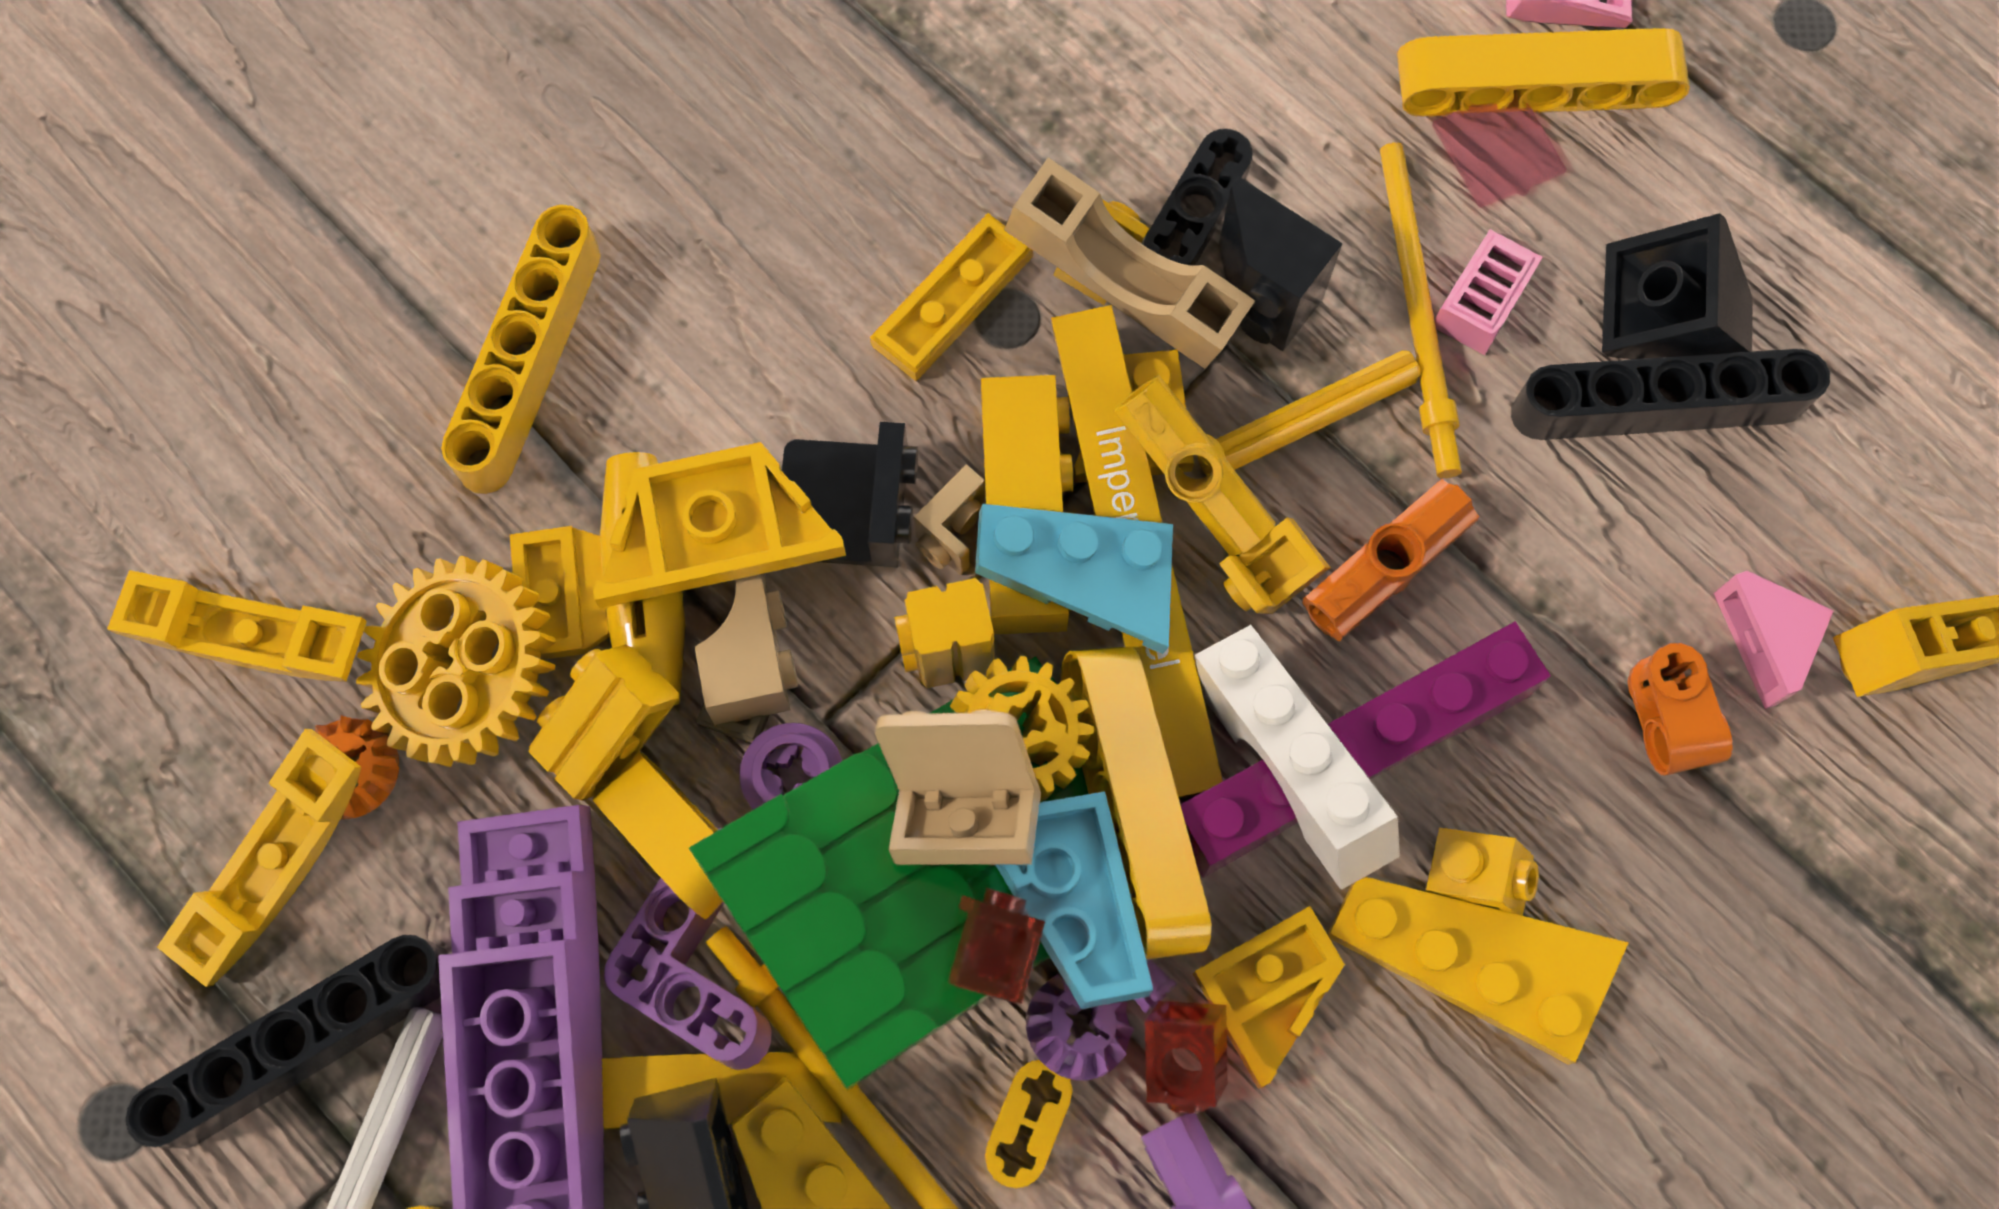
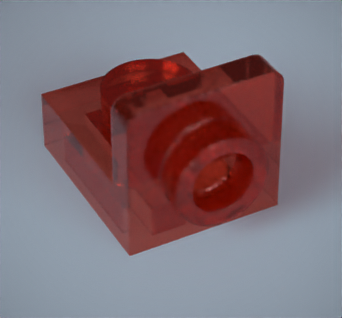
M986 888L983 901L962 895L958 909L968 912V916L948 982L956 987L1022 1005L1046 921L1023 913L1027 900L989 888Z

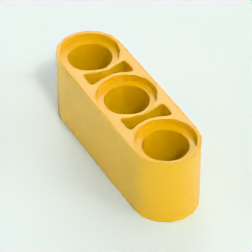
M638 751L592 799L671 890L694 912L706 920L723 903V900L688 847L713 834L718 829L653 761Z

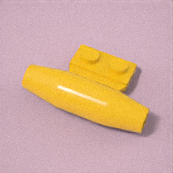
M628 452L617 454L606 461L600 536L574 528L573 526L509 534L512 573L523 578L521 586L539 594V598L533 607L549 613L551 617L538 629V632L554 637L556 643L541 651V659L587 654L589 650L610 638L612 648L625 644L634 647L653 666L651 670L660 673L679 692V699L674 704L677 705L680 703L686 629L682 591L601 609L594 600L593 589L596 580L602 581L612 551L609 541L616 520L624 513L626 508L624 496L632 472L635 468L658 464L657 457L650 453Z

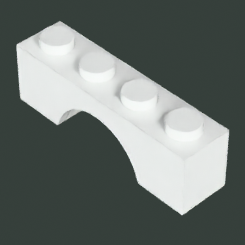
M1252 625L1195 654L1204 700L1236 743L1241 739L1245 740L1264 760L1285 793L1298 820L1304 839L1341 890L1400 857L1398 816Z

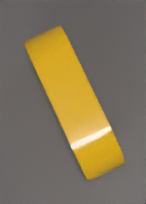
M1040 1060L1028 1062L1019 1069L1013 1078L987 1143L985 1152L987 1169L993 1179L1005 1187L1015 1189L1027 1187L1039 1178L1045 1169L1071 1102L1073 1091L1071 1080L1054 1073ZM1042 1072L1054 1076L1052 1088L1061 1093V1098L1058 1104L1046 1102L1036 1123L1024 1117L1030 1104L1031 1095L1022 1090V1086L1026 1079L1037 1081ZM1022 1125L1033 1130L1027 1145V1153L1036 1158L1035 1165L1032 1170L1020 1168L1015 1177H1010L1003 1173L1005 1161L1001 1157L996 1156V1151L1000 1143L1012 1145Z

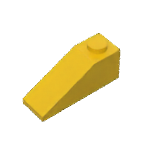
M1999 595L1897 608L1832 637L1841 657L1842 671L1851 682L1856 696L1862 697L1897 691L1999 663Z

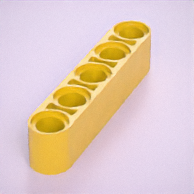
M1667 28L1428 36L1408 41L1397 51L1402 108L1406 113L1413 116L1660 108L1679 102L1689 94L1690 90L1682 36L1678 31Z
M560 204L550 207L542 212L536 220L443 437L441 450L444 460L464 486L475 493L488 494L495 492L506 485L510 479L598 268L601 254L597 241L585 215L571 205ZM567 239H578L576 243L569 247L558 248L560 243ZM557 290L549 299L535 301L542 292ZM535 342L533 347L526 353L520 355L512 354L516 347L522 343ZM512 395L510 402L503 408L489 409L493 401L498 397ZM489 449V454L485 460L476 465H466L467 460L474 452Z
M1130 646L1069 651L1063 659L1061 682L1068 678L1075 682L1067 696L1071 702L1087 700L1089 704L1088 709L1078 719V722L1094 726V734L1086 743L1080 744L1090 752L1088 759L1082 765L1088 793H1106L1146 960L1206 951L1211 939L1209 909L1140 656L1135 648Z

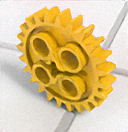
M459 556L455 565L439 558L435 561L433 574L418 567L413 569V588L397 582L393 585L394 594L398 600L393 607L379 602L376 605L379 614L385 620L381 627L365 626L364 632L373 638L375 643L374 648L362 650L357 654V658L371 663V671L356 678V684L373 688V693L365 698L361 703L362 709L379 713L371 728L374 731L389 734L387 746L406 751V757L427 763L451 767L453 762L456 761L473 765L476 762L477 752L490 756L499 754L497 736L512 741H517L520 738L514 723L518 717L532 721L536 719L537 716L534 710L527 703L531 696L547 697L549 691L544 686L537 683L538 674L555 670V664L541 659V651L554 645L556 639L538 632V629L551 617L549 613L533 607L539 598V594L521 586L522 577L484 559L479 563L468 557ZM454 612V616H453L451 622L449 623V619H450L452 613ZM499 643L498 651L495 657L492 659L493 650L495 646ZM417 665H418L417 672H416V674H415V676H414L415 669H416V667H417ZM462 697V704L460 706L459 711L456 713L458 702Z

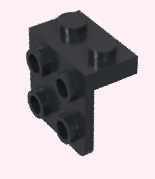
M880 422L878 444L803 439L789 441L784 447L783 473L790 481H794L811 501L812 507L828 526L840 534L845 547L846 556L819 562L898 568L900 543L910 544L912 535L913 506L904 505L906 484H916L918 469V446H908L905 423Z

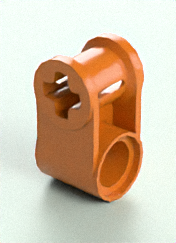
M1670 643L1656 650L1652 656L1637 662L1629 673L1627 680L1628 690L1633 699L1643 730L1646 753L1654 769L1660 775L1666 776L1728 761L1733 750L1731 731L1725 716L1720 710L1708 674L1707 664L1702 655L1686 644ZM1691 669V675L1686 677L1684 672ZM1670 675L1673 681H1664L1661 676ZM1648 680L1650 685L1644 687L1643 683Z

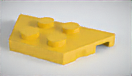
M761 442L635 468L624 496L626 499L625 511L616 520L609 541L612 551L602 581L596 580L593 595L595 602L601 609L846 556L840 534L828 526L812 507L811 501L794 481L788 479L781 470L780 464Z

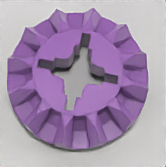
M802 723L776 725L758 735L748 746L740 766V785L750 807L754 810L776 796L784 795L782 779L776 776L773 771L768 770L767 767L778 769L779 767L789 768L793 760H797L800 750L802 751V770L811 778L840 763L842 758L833 741L819 729ZM796 783L793 789L802 785V783Z
M1057 974L1037 990L1029 1003L1026 1013V1032L1031 1048L1047 1068L1062 1077L1082 1081L1102 1077L1112 1071L1127 1055L1126 1050L1129 1039L1134 1028L1129 1026L1126 1015L1127 1001L1091 1007L1093 1010L1090 1013L1092 1018L1089 1022V1027L1096 1032V1036L1086 1032L1080 1038H1076L1070 1045L1067 1043V1040L1072 1034L1069 1030L1072 1027L1073 1021L1065 1013L1068 1012L1075 1016L1082 1009L1062 976Z

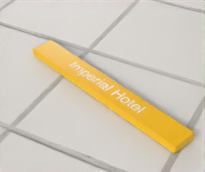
M1112 305L1052 317V329L1094 515L1162 523L1146 450L1115 413L1116 407L1132 393ZM1172 565L1169 648L1164 654H1161L1143 646L1142 640L1124 632H1121L1124 647L1130 646L1135 648L1142 661L1178 798L1182 799L1199 795L1223 782Z

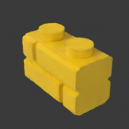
M977 578L949 583L945 591H941L938 586L908 592L906 599H904L907 614L894 617L905 673L918 670L920 683H923L926 689L954 683L956 676L959 675L965 681L975 670L987 676L986 671L992 661L995 660L994 631L983 583H980Z
M625 644L602 651L594 649L585 654L571 670L570 676L575 683L567 694L552 701L538 716L537 724L542 729L530 744L528 752L547 772H553L556 775L554 779L573 799L583 801L594 797L642 749L679 699V692L660 673L653 672L651 670L653 666L632 646Z

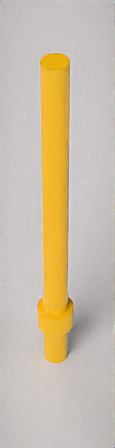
M1392 142L1380 148V156L1416 361L1421 370L1419 378L1424 401L1419 407L1423 433L1430 435L1437 477L1442 479L1452 478L1462 473L1455 430L1460 427L1456 401L1448 398L1404 148L1401 143Z
M727 925L711 936L705 943L739 983L734 990L744 1002L753 1008L758 1007L920 1207L922 1209H959L860 1087L856 1084L849 1090L845 1088L788 999L779 990L780 987L765 964L760 966Z

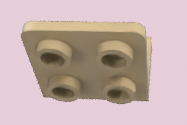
M977 710L971 713L928 714L920 711H909L900 715H883L878 718L875 735L899 788L889 845V852L895 865L1032 864L1041 792L1015 717L992 710Z

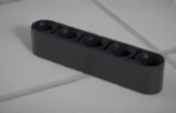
M1804 349L1547 365L1538 368L1530 375L1511 406V419L1521 434L1536 440L1786 424L1798 419L1826 392L1830 384V371L1826 362L1819 355ZM1782 380L1791 383L1797 389L1798 394L1790 391ZM1721 384L1731 387L1736 392L1738 398L1728 395L1722 389ZM1659 388L1671 391L1676 396L1678 402L1666 399L1660 393ZM1597 392H1605L1611 395L1616 401L1617 406H1610L1604 403L1598 397ZM1535 396H1544L1550 399L1555 404L1557 410H1548L1542 407L1536 401Z
M401 935L387 941L144 1087L132 1098L127 1107L125 1121L128 1133L135 1142L145 1147L187 1149L198 1145L407 1018L409 1011L413 1007L423 1008L441 997L438 955L449 953L445 948L416 935ZM424 952L428 961L427 972L417 984L408 986L403 976L404 967L413 955ZM362 988L367 997L366 1009L357 1020L349 1023L344 1013L345 1002L351 993ZM301 1025L306 1036L305 1045L297 1056L289 1059L284 1050L285 1038L295 1026ZM239 1062L243 1070V1081L239 1089L232 1096H228L223 1085L224 1075L229 1067ZM175 1099L181 1111L180 1120L177 1126L168 1134L163 1128L162 1116L167 1105Z

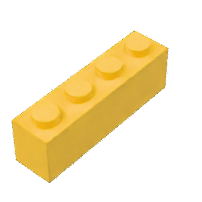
M1034 375L981 378L986 504L1063 512L1062 492H1073V466L1071 454L1060 455L1059 434L1070 433L1068 396L1057 397L1056 376ZM989 579L990 611L994 635L1067 632L1069 611L1073 610L1052 601L1045 604Z

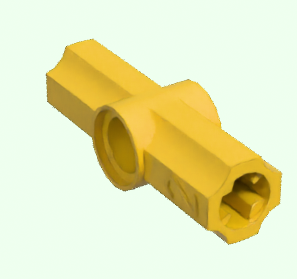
M1160 375L1145 382L1116 407L1115 413L1165 474L1166 483L1170 491L1190 505L1229 555L1244 554L1261 542L1268 532L1275 527L1274 519L1225 459V453L1220 443L1202 430ZM1188 455H1199L1210 462L1213 471L1204 478H1190L1181 471L1179 461Z

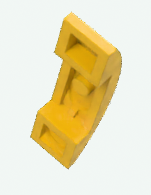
M129 570L107 630L152 645L245 668L307 679L347 682L367 621L359 616L305 605L302 606L301 610L208 592L199 590L186 581Z
M305 729L268 784L277 791L209 891L192 894L157 948L205 987L213 986L260 937L307 876L336 829L351 799L362 767L313 729Z
M767 1052L759 1063L748 1069L740 1070L727 1067L707 1054L602 1058L604 1130L620 1129L621 1124L628 1123L627 1117L635 1098L716 1077L728 1125H732L731 1122L785 1076L823 1123L842 1122V1110L795 1052Z

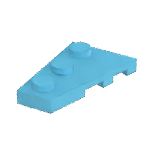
M982 504L978 521L976 574L1045 604L1052 601L1088 617L1087 622L1108 631L1114 628L1142 640L1143 646L1161 654H1164L1169 648L1173 524Z
M1099 792L1041 802L1039 804L1032 864H995L1081 1009L1148 997L1153 991L1152 981L1106 793Z

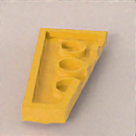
M1366 876L1351 884L1327 933L1331 940L1568 1065L1576 1063L1629 942Z

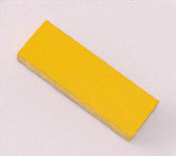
M987 213L870 336L871 346L917 382L1033 258V250L1004 231L1006 226Z

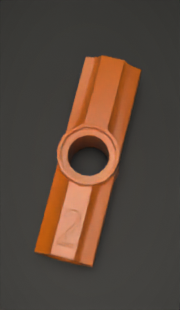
M1443 479L1438 481L1391 523L1376 529L1367 544L1303 598L1302 604L1307 609L1310 619L1325 635H1330L1340 642L1392 595L1405 590L1415 575L1478 521L1480 516L1472 505V499L1457 484L1452 485ZM1381 550L1395 552L1403 560L1405 568L1400 570L1387 568L1378 559L1377 552Z

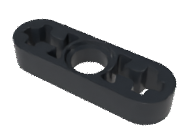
M1218 129L1209 133L1202 140L1144 239L1145 247L1160 255V249L1166 250L1172 243L1177 229L1184 234L1181 239L1179 256L1173 255L1169 260L1185 265H1196L1225 216L1231 185L1238 176L1244 180L1248 176L1253 151L1249 140L1242 133L1233 129ZM1225 152L1234 155V160L1225 164L1217 182L1211 178L1215 158H1221ZM1199 194L1207 197L1212 202L1214 210L1207 216L1193 217L1184 212L1180 203L1189 195Z

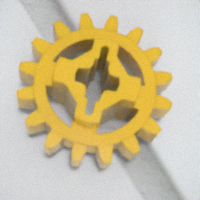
M1019 656L1012 670L1008 671L1003 662L998 658L993 660L987 669V677L976 670L970 674L964 684L967 691L959 690L950 707L956 713H971L977 710L1007 713L1015 717L1017 721L1023 712L1026 713V718L1022 725L1025 727L1023 741L1030 761L1040 765V767L1033 768L1041 792L1040 801H1043L1054 791V783L1063 789L1067 787L1076 776L1073 768H1080L1090 755V752L1080 744L1086 743L1094 734V726L1078 722V719L1088 709L1089 704L1087 700L1071 702L1067 696L1075 683L1071 678L1063 680L1058 685L1050 680L1053 670L1052 664L1046 662L1038 673H1033L1029 671L1027 657ZM1019 692L1020 694L1006 697L1001 693Z

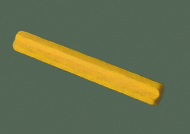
M1401 350L1235 429L1216 440L1224 450L1225 459L1236 470L1415 384L1421 375L1419 364L1410 351ZM1197 455L1200 467L1205 475L1208 476L1213 471L1210 462L1204 457Z

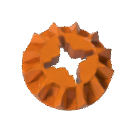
M342 715L339 720L327 725H315V732L350 758L356 755L359 756V759L355 761L362 767L357 781L359 785L355 786L351 799L340 819L346 820L358 818L372 812L388 798L397 782L400 762L398 750L386 745L389 737L388 733L374 731L371 728L373 722L368 719L363 720Z

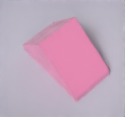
M1750 571L1734 575L1714 592V596L1764 708L1767 709L1780 704L1802 689L1834 610Z

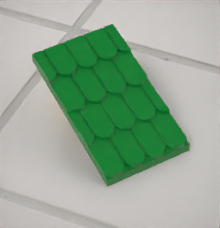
M1036 656L1028 660L1030 672L1038 673L1043 667ZM1051 676L1050 680L1056 683L1055 679ZM1005 692V693H1001V694L1004 695V696H1006V697H1010V696H1014V695H1017V694H1020V693H1019V692ZM953 700L928 714L956 713L950 707ZM1025 712L1017 721L1022 738L1025 728L1022 726L1026 718ZM879 743L861 753L853 754L783 796L782 794L776 796L688 847L847 1090L1050 957L995 864L895 865L889 852V845L899 788ZM1030 761L1032 768L1040 767V765ZM1082 766L1080 768H1073L1076 776L1067 787L1063 789L1054 783V791L1046 800L1040 801V803L1088 795Z

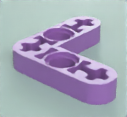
M660 878L608 958L604 972L607 988L621 1000L723 1065L736 1070L748 1069L759 1063L767 1054L772 1037V1029L768 1019L757 1009L686 966L687 961L725 903L723 902L706 920L689 908L686 922L680 928L666 932L663 926L665 913L672 904L682 900ZM653 937L666 945L663 952L649 945ZM637 964L648 970L646 977L641 982L630 976ZM698 987L701 996L697 1010L689 1018L677 1021L673 1013L676 998L685 989ZM719 1016L735 1026L741 1027L746 1032V1036L740 1045L732 1042L728 1037L712 1028Z

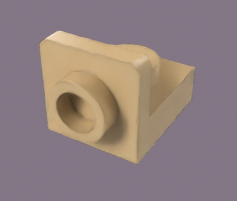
M967 464L914 516L916 537L919 539L915 543L918 550L937 568L943 569L946 565H949L959 575H962L970 567L969 549L953 533L956 531L963 535L971 529L979 520V511L982 503L985 501V480Z

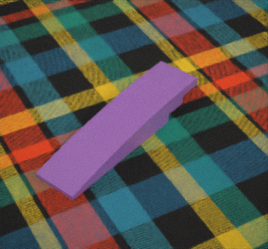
M573 805L458 821L461 886L448 887L452 954L438 955L453 1209H604L602 1024L591 808L585 805Z

